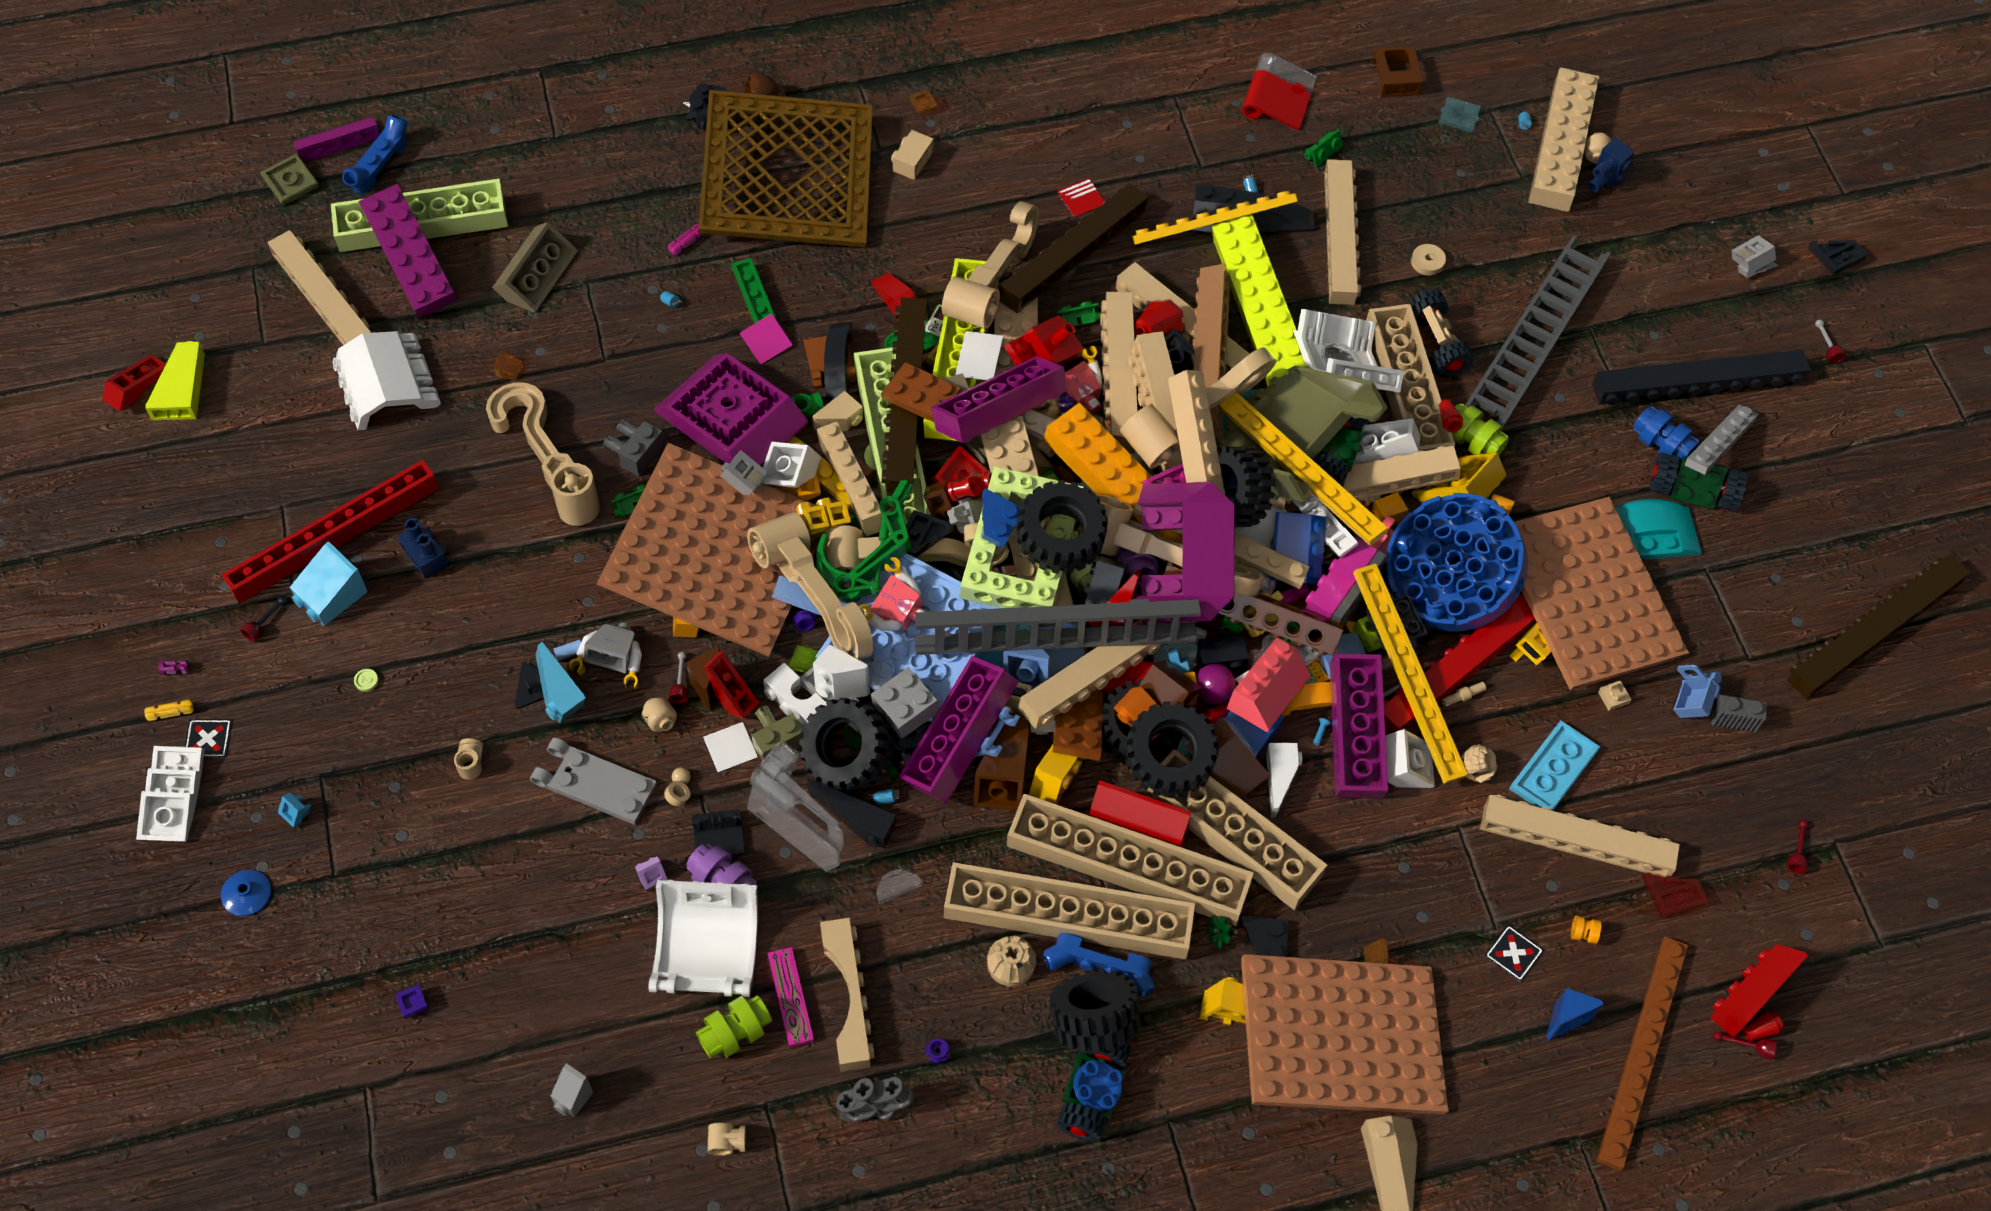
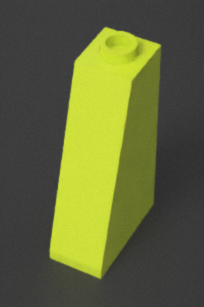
M177 342L146 404V410L152 420L197 419L205 353L199 342Z

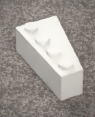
M1414 418L1364 425L1362 430L1364 434L1354 464H1364L1376 459L1384 460L1396 455L1404 456L1419 451L1420 434Z

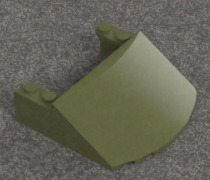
M1293 366L1287 369L1289 374L1279 380L1277 377H1274L1270 380L1271 385L1263 391L1258 389L1246 400L1312 460L1351 416L1374 422L1387 409L1373 381L1300 366ZM1231 419L1228 420L1224 426L1226 432L1223 436L1218 437L1216 441L1218 447H1253L1264 453L1262 457L1268 458L1270 461L1267 467L1273 468L1274 472L1270 477L1271 480H1275V486H1271V492H1275V500L1282 496L1304 502L1311 496V488L1308 484L1295 481L1296 478Z

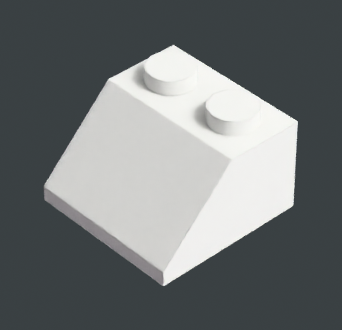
M771 442L763 466L768 473L764 476L765 479L761 484L797 488L815 477L821 456L808 445Z
M830 644L814 661L815 689L820 696L838 700L839 698L852 699L868 696L870 693L867 664Z
M1405 729L1386 735L1388 783L1401 788L1435 787L1433 760L1426 741Z

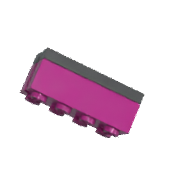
M1356 537L1354 539L1358 542V545L1339 558V560L1336 558L1333 560L1328 569L1330 572L1327 576L1325 574L1322 575L1317 584L1318 589L1316 592L1312 590L1305 601L1307 604L1304 607L1306 611L1342 623L1343 627L1364 599L1353 572L1356 569L1372 564H1377L1381 572V567L1386 558V554L1380 551L1377 552V549ZM1314 629L1315 632L1322 635L1321 631Z

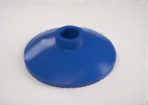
M243 870L237 872L223 885L221 891L222 904L229 913L235 916L245 917L256 914L268 903L271 896V885L267 877L258 871ZM248 887V889L245 892H240L242 888Z

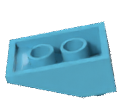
M541 642L537 647L536 660L544 701L547 707L545 711L553 721L557 719L561 723L583 706L586 697L544 643Z

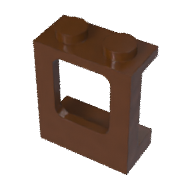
M1415 47L1375 48L1372 64L1377 65L1381 81L1380 98L1419 96L1423 79ZM1409 63L1411 70L1389 71L1387 64Z

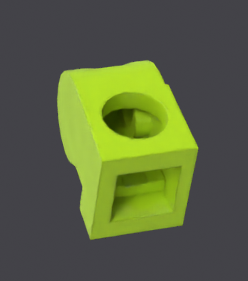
M1367 616L1357 620L1352 630L1360 637L1364 648L1368 652L1382 648Z

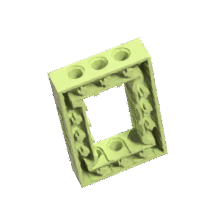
M994 466L988 490L1021 506L1024 504L1025 497L1033 493V489L1038 486L1044 488V484L1051 481L1053 484H1057L1058 481ZM981 511L960 586V599L999 608L1055 606L1063 571H1059V574L1052 573V569L1047 568L1044 571L1038 567L1035 582L992 572L993 556L997 554L998 546L982 538L983 520ZM1052 515L1047 534L1055 539L1071 540L1076 520L1067 515Z

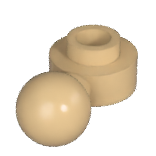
M680 767L673 771V782L669 784L664 792L666 800L674 806H683L690 797V790L686 785L689 783L691 775L686 768Z

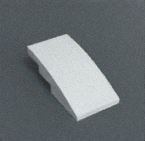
M154 746L152 766L147 771L146 789L141 794L137 840L187 842L198 797L205 749Z

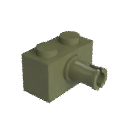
M763 706L764 712L759 708L755 715L764 728L752 734L754 749L764 765L800 747L799 739H803L804 733L801 732L802 726L794 713L776 721L769 707Z

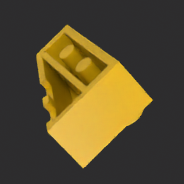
M1052 745L1036 768L1029 795L1057 805L1074 774H1077L1080 770L1082 760H1086V758L1054 753Z

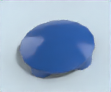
M1088 1061L1077 1070L1074 1076L1073 1088L1076 1097L1083 1106L1089 1107L1090 1110L1099 1112L1109 1110L1117 1104L1121 1096L1122 1075L1118 1070L1105 1062Z

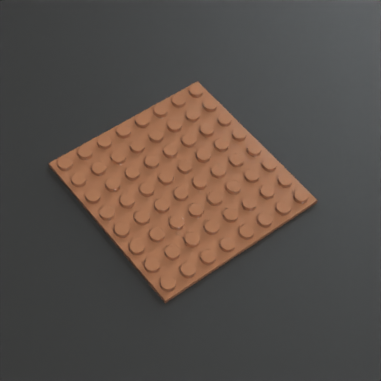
M668 443L597 585L769 657L792 605L772 598L779 576H786L777 565L765 569L756 562L749 547L747 533L751 527L791 512L797 513L796 507L798 504L807 501L767 484H760L757 490L749 496L747 494L743 495L720 477L724 471L721 469L722 465ZM822 536L810 537L811 547L809 552L812 554V557L815 555Z

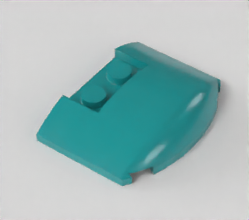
M1640 499L1615 506L1641 560L1698 556L1702 554L1689 507L1663 499Z

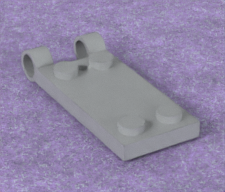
M552 738L547 751L558 758H563V761L554 776L548 771L536 767L530 777L531 782L539 787L549 789L636 825L657 786V782L571 747L561 739ZM570 768L572 771L568 773L565 772L566 769Z

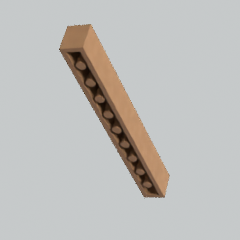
M1225 264L1200 268V275L1197 278L1199 291L1196 293L1198 307L1195 308L1197 323H1194L1196 338L1193 339L1195 354H1192V363L1194 366L1193 371H1203L1206 388L1220 380L1226 373L1230 277ZM1217 405L1210 410L1214 436L1220 437L1223 433V412L1220 410V406Z

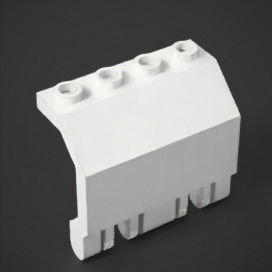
M397 331L362 333L338 349L336 358L333 359V368L339 374V385L344 389L345 403L350 407L351 421L355 422L357 430H366L370 416L385 406L415 404L420 409L436 408L441 404L435 387H429L432 385L433 380L424 355L418 353L421 347L416 334H400Z

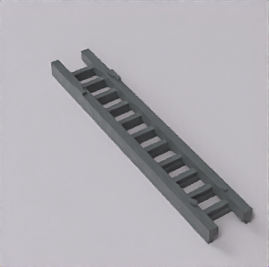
M1575 235L1572 236L1465 404L1467 408L1471 405L1479 406L1498 416L1497 423L1503 426V429L1603 270L1611 254L1608 251L1606 254L1601 253L1596 261L1576 251L1579 241L1576 240L1577 236ZM1570 261L1589 270L1590 273L1587 275L1567 265V263ZM1559 275L1580 284V289L1558 279ZM1552 289L1573 300L1571 303H1568L1550 294L1549 291ZM1543 303L1563 313V316L1559 318L1539 307ZM1534 318L1554 328V330L1550 333L1530 323V321ZM1523 332L1545 342L1543 348L1521 338ZM1514 347H1517L1537 358L1534 362H1531L1511 351ZM1505 361L1526 371L1525 377L1502 367ZM1497 376L1518 388L1514 393L1494 383V378ZM1488 391L1508 401L1506 407H1503L1483 396Z
M1134 599L1130 603L915 612L916 629L935 628L934 635H915L916 655L1196 642L1195 623H1181L1180 617L1201 616L1199 599L1149 602L1148 599ZM1156 618H1171L1170 624H1156ZM1133 619H1148L1147 625H1132ZM1109 620H1124V626H1109ZM1101 621V626L1085 628V622ZM1064 622H1077V628L1061 629ZM1042 623H1054V629L1038 630V627ZM1031 624L1030 630L1016 631V625ZM1006 625V631L992 632V626ZM982 626V632L968 633L969 627ZM958 627V633L950 634L949 631H945V628Z

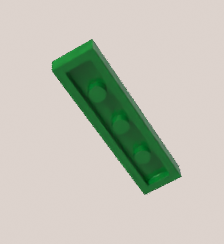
M748 258L731 263L732 271L753 323H757L770 314L776 319L752 259Z

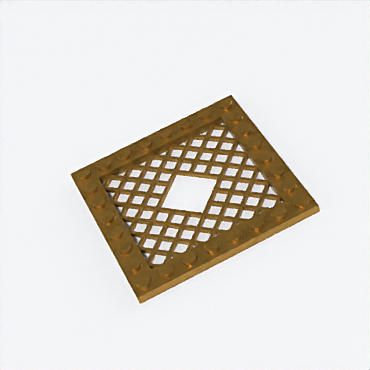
M709 90L698 233L866 247L872 105ZM739 114L745 120L737 125L732 118ZM758 116L765 121L759 127L752 121ZM778 118H781L786 123L781 128H778L773 123ZM801 120L807 126L799 130L793 124ZM729 122L734 128L727 132ZM819 122H822L827 127L821 132L814 127ZM748 123L754 128L749 134L742 129ZM839 124L847 128L841 134L835 129ZM768 125L775 130L769 136L762 131ZM788 127L795 132L790 138L783 133ZM809 129L816 134L810 140L803 134ZM736 131L743 136L737 142L731 137ZM829 131L836 136L830 142L823 136ZM757 133L764 138L758 144L751 138ZM849 133L850 143L844 138ZM778 134L785 140L780 145H777L772 140ZM797 137L806 142L799 148L792 142ZM819 138L826 144L820 149L813 144ZM726 139H728L733 144L727 149ZM839 140L846 145L841 151L834 146ZM745 141H749L753 145L748 151H745L740 146ZM767 142L774 148L768 153L761 148ZM789 144L814 170L785 190L760 164ZM808 146L815 151L809 157L802 151ZM735 148L742 153L736 159L730 154ZM828 148L835 153L829 159L822 153ZM756 150L763 155L757 161L750 156ZM848 150H850L849 160L843 155ZM818 155L825 161L820 166H817L812 161ZM725 156L731 161V163H729L726 166ZM838 157L846 163L840 168L833 163ZM744 158H747L752 163L746 169L739 163ZM734 165L741 170L736 176H733L728 171ZM827 165L834 170L829 176L822 171ZM755 167L762 173L756 178L749 173ZM849 167L847 177L842 171ZM725 173L730 180L723 184ZM816 173H819L824 178L818 184L811 178ZM838 174L845 180L840 185L831 180ZM744 175L751 180L745 186L738 181ZM765 176L772 182L766 188L758 182ZM806 180L813 186L807 192L800 186ZM827 182L834 188L828 193L821 188ZM732 183H735L740 188L734 194L727 189ZM755 184L761 191L753 196L747 189ZM848 184V192L846 194L842 188ZM776 186L782 193L774 198L768 191ZM795 188L802 193L797 199H794L789 194ZM816 190L823 195L817 201L810 196ZM723 191L729 196L724 201H722ZM744 192L750 199L742 204L736 197ZM836 192L843 197L838 203L831 198ZM763 194L771 200L764 206L757 200ZM784 196L791 201L786 207L778 202ZM805 198L812 203L806 209L799 204ZM826 199L833 205L827 211L819 205ZM733 200L739 207L731 212L725 205ZM752 202L760 208L754 213H751L746 208ZM845 202H847V212L840 207ZM773 204L780 209L775 215L767 209ZM793 206H796L801 211L795 217L788 211ZM815 207L822 213L816 219L809 213ZM836 209L843 215L838 220H835L830 215ZM743 210L747 215L737 213ZM764 212L767 216H757V215H759L760 213ZM782 214H785L788 218L778 217H780ZM805 215L809 220H801L800 218ZM826 217L830 222H824L821 220Z

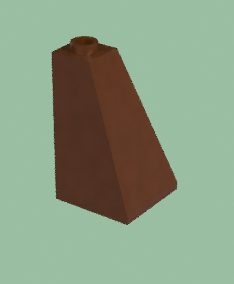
M1018 715L1020 718L1015 726L1004 724L993 742V745H1000L1002 747L999 755L994 757L985 754L975 774L973 806L1018 810L1023 793L1030 722L1024 715Z

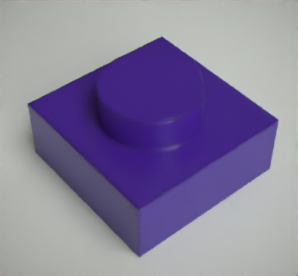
M419 984L395 994L404 1019L429 1009Z

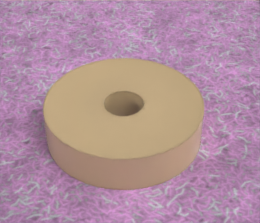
M1432 244L1418 246L1411 258L1413 268L1420 274L1428 276L1440 273L1446 261L1443 250Z

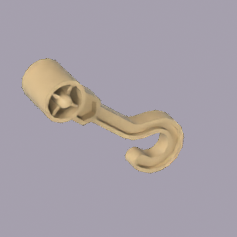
M1019 201L1012 209L1010 215V222L1018 224L1013 239H1003L983 266L977 265L968 280L957 276L950 280L942 300V314L944 316L987 329L992 324L1000 299L998 281L1015 258L1023 259L1032 246L1039 220L1037 205Z
M1265 347L1259 348L1246 356L1220 380L1206 388L1210 410L1235 392L1242 396L1272 370L1276 360ZM1149 404L1132 414L1120 429L1121 434L1150 468H1154L1165 460L1170 459L1180 447L1173 406L1160 413L1153 404Z
M511 383L494 391L487 400L486 411L491 426L497 433H504L509 429L510 425L506 414L510 409L517 406L528 407L523 419L524 432L528 444L543 464L544 477L552 489L560 518L570 525H584L593 521L599 514L601 505L592 472L585 465L574 463L568 454L559 453L543 431L548 410L542 392L536 386L528 383Z
M1096 494L1100 499L1099 505H1104L1106 509L1105 515L1108 517L1107 533L1101 554L1114 556L1118 554L1119 548L1123 547L1138 554H1152L1182 566V544L1160 536L1156 531L1142 530V523L1131 519L1134 509L1130 505L1118 500L1116 497ZM1082 527L1080 529L1078 536H1080L1084 532ZM1235 560V593L1245 596L1258 595L1264 581V576L1254 568Z
M791 512L748 529V543L756 562L765 569L777 565L789 582H795L801 587L822 615L834 647L858 660L870 657L873 652V638L867 620L855 602L842 606L836 594L814 567L813 557L809 552L811 547L810 536L802 518L797 513Z
M978 523L968 524L964 527L965 543L950 538H943L919 555L917 559L922 562L946 561L966 568ZM835 526L824 532L829 538L826 548L827 562L833 568L845 573L853 570L881 542L879 537L864 538L862 530L853 526ZM1007 541L1003 549L997 547V554L993 556L992 566L1003 562L1008 557L1009 541ZM847 584L843 588H850L851 584Z

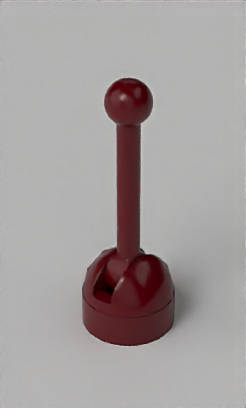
M1800 820L1798 823L1800 833L1797 853L1789 857L1787 869L1797 874L1805 873L1808 868V860L1802 854L1804 833L1808 827L1806 820Z
M1716 1031L1713 1034V1038L1716 1041L1725 1040L1756 1048L1757 1053L1761 1057L1770 1060L1774 1058L1777 1046L1776 1040L1761 1039L1758 1043L1723 1035L1720 1031Z

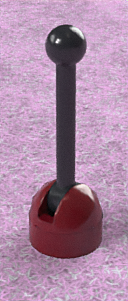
M280 596L277 603L258 622H248L241 627L240 632L249 641L254 642L261 634L260 625L281 605L287 603L286 597Z

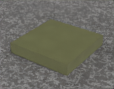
M297 153L260 172L262 178L282 206L319 187L318 182Z

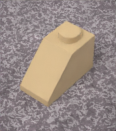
M844 391L813 415V428L817 431V428L838 422L842 431H848L853 426L855 427L861 423L863 419V406Z

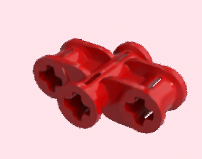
M992 472L980 473L978 477L976 475L965 477L962 481L954 480L948 482L947 493L952 501H959L964 499L965 496L969 498L980 495L985 488L988 489Z

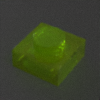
M797 645L789 664L790 669L806 673L813 667L819 651Z

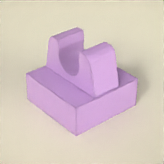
M657 856L635 866L645 890L657 885V880H667Z

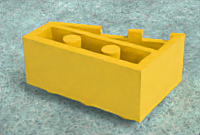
M1227 977L1206 989L1203 995L1199 1019L1207 1020L1208 1016L1223 1019V1024L1231 1025V1021L1246 1024L1243 984L1239 983V980Z

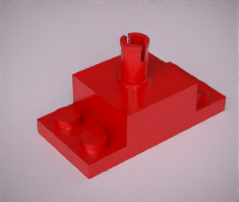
M1060 315L1032 327L1023 336L1008 342L1004 346L1016 366L1036 356L1064 366L1082 357L1081 352L1084 349L1075 336V327L1071 323L1066 322Z

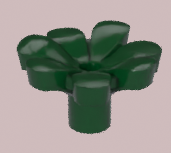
M1219 916V918L1211 917L1209 922L1213 926H1207V933L1212 935L1208 938V941L1212 945L1216 943L1217 948H1222L1225 946V943L1232 941L1231 935L1234 934V928L1227 924L1225 916Z

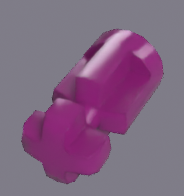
M176 660L159 661L160 674H177L178 670H181L182 674H186L189 671L187 660H181L180 664H177Z

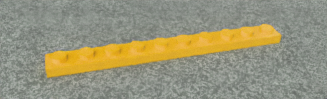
M1237 392L1219 404L1220 410L1299 482L1308 484L1311 488V493L1369 546L1388 533V528Z
M1377 564L1356 569L1353 572L1443 783L1446 784L1466 777L1468 775Z

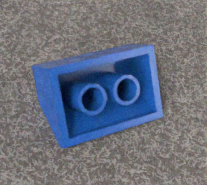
M1276 512L1273 550L1309 566L1303 583L1318 584L1322 576L1326 517ZM1272 576L1270 580L1280 581Z

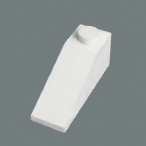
M1269 743L1266 759L1267 771L1271 775L1268 777L1271 818H1276L1296 775L1298 766H1302V752H1298L1297 743Z

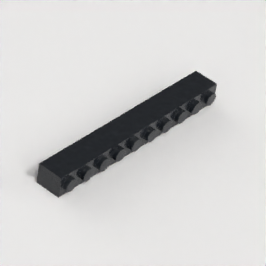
M1804 350L1598 371L1592 385L1599 405H1614L1621 402L1633 403L1640 400L1676 398L1686 395L1696 396L1704 393L1716 394L1722 391L1735 392L1741 389H1759L1768 386L1779 387L1787 384L1798 385L1805 382L1811 369Z

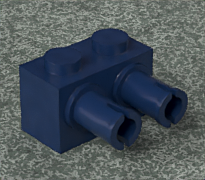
M1617 138L1607 144L1602 149L1596 167L1593 169L1595 178L1588 182L1589 190L1596 193L1604 185L1612 189L1615 185L1622 184L1628 176L1626 174L1627 170L1633 164L1632 158L1635 152Z
M416 518L407 519L404 523L406 531L399 534L397 539L402 550L424 578H427L448 565L445 557L448 553L441 543L437 545L434 541L436 537L429 527L425 529Z

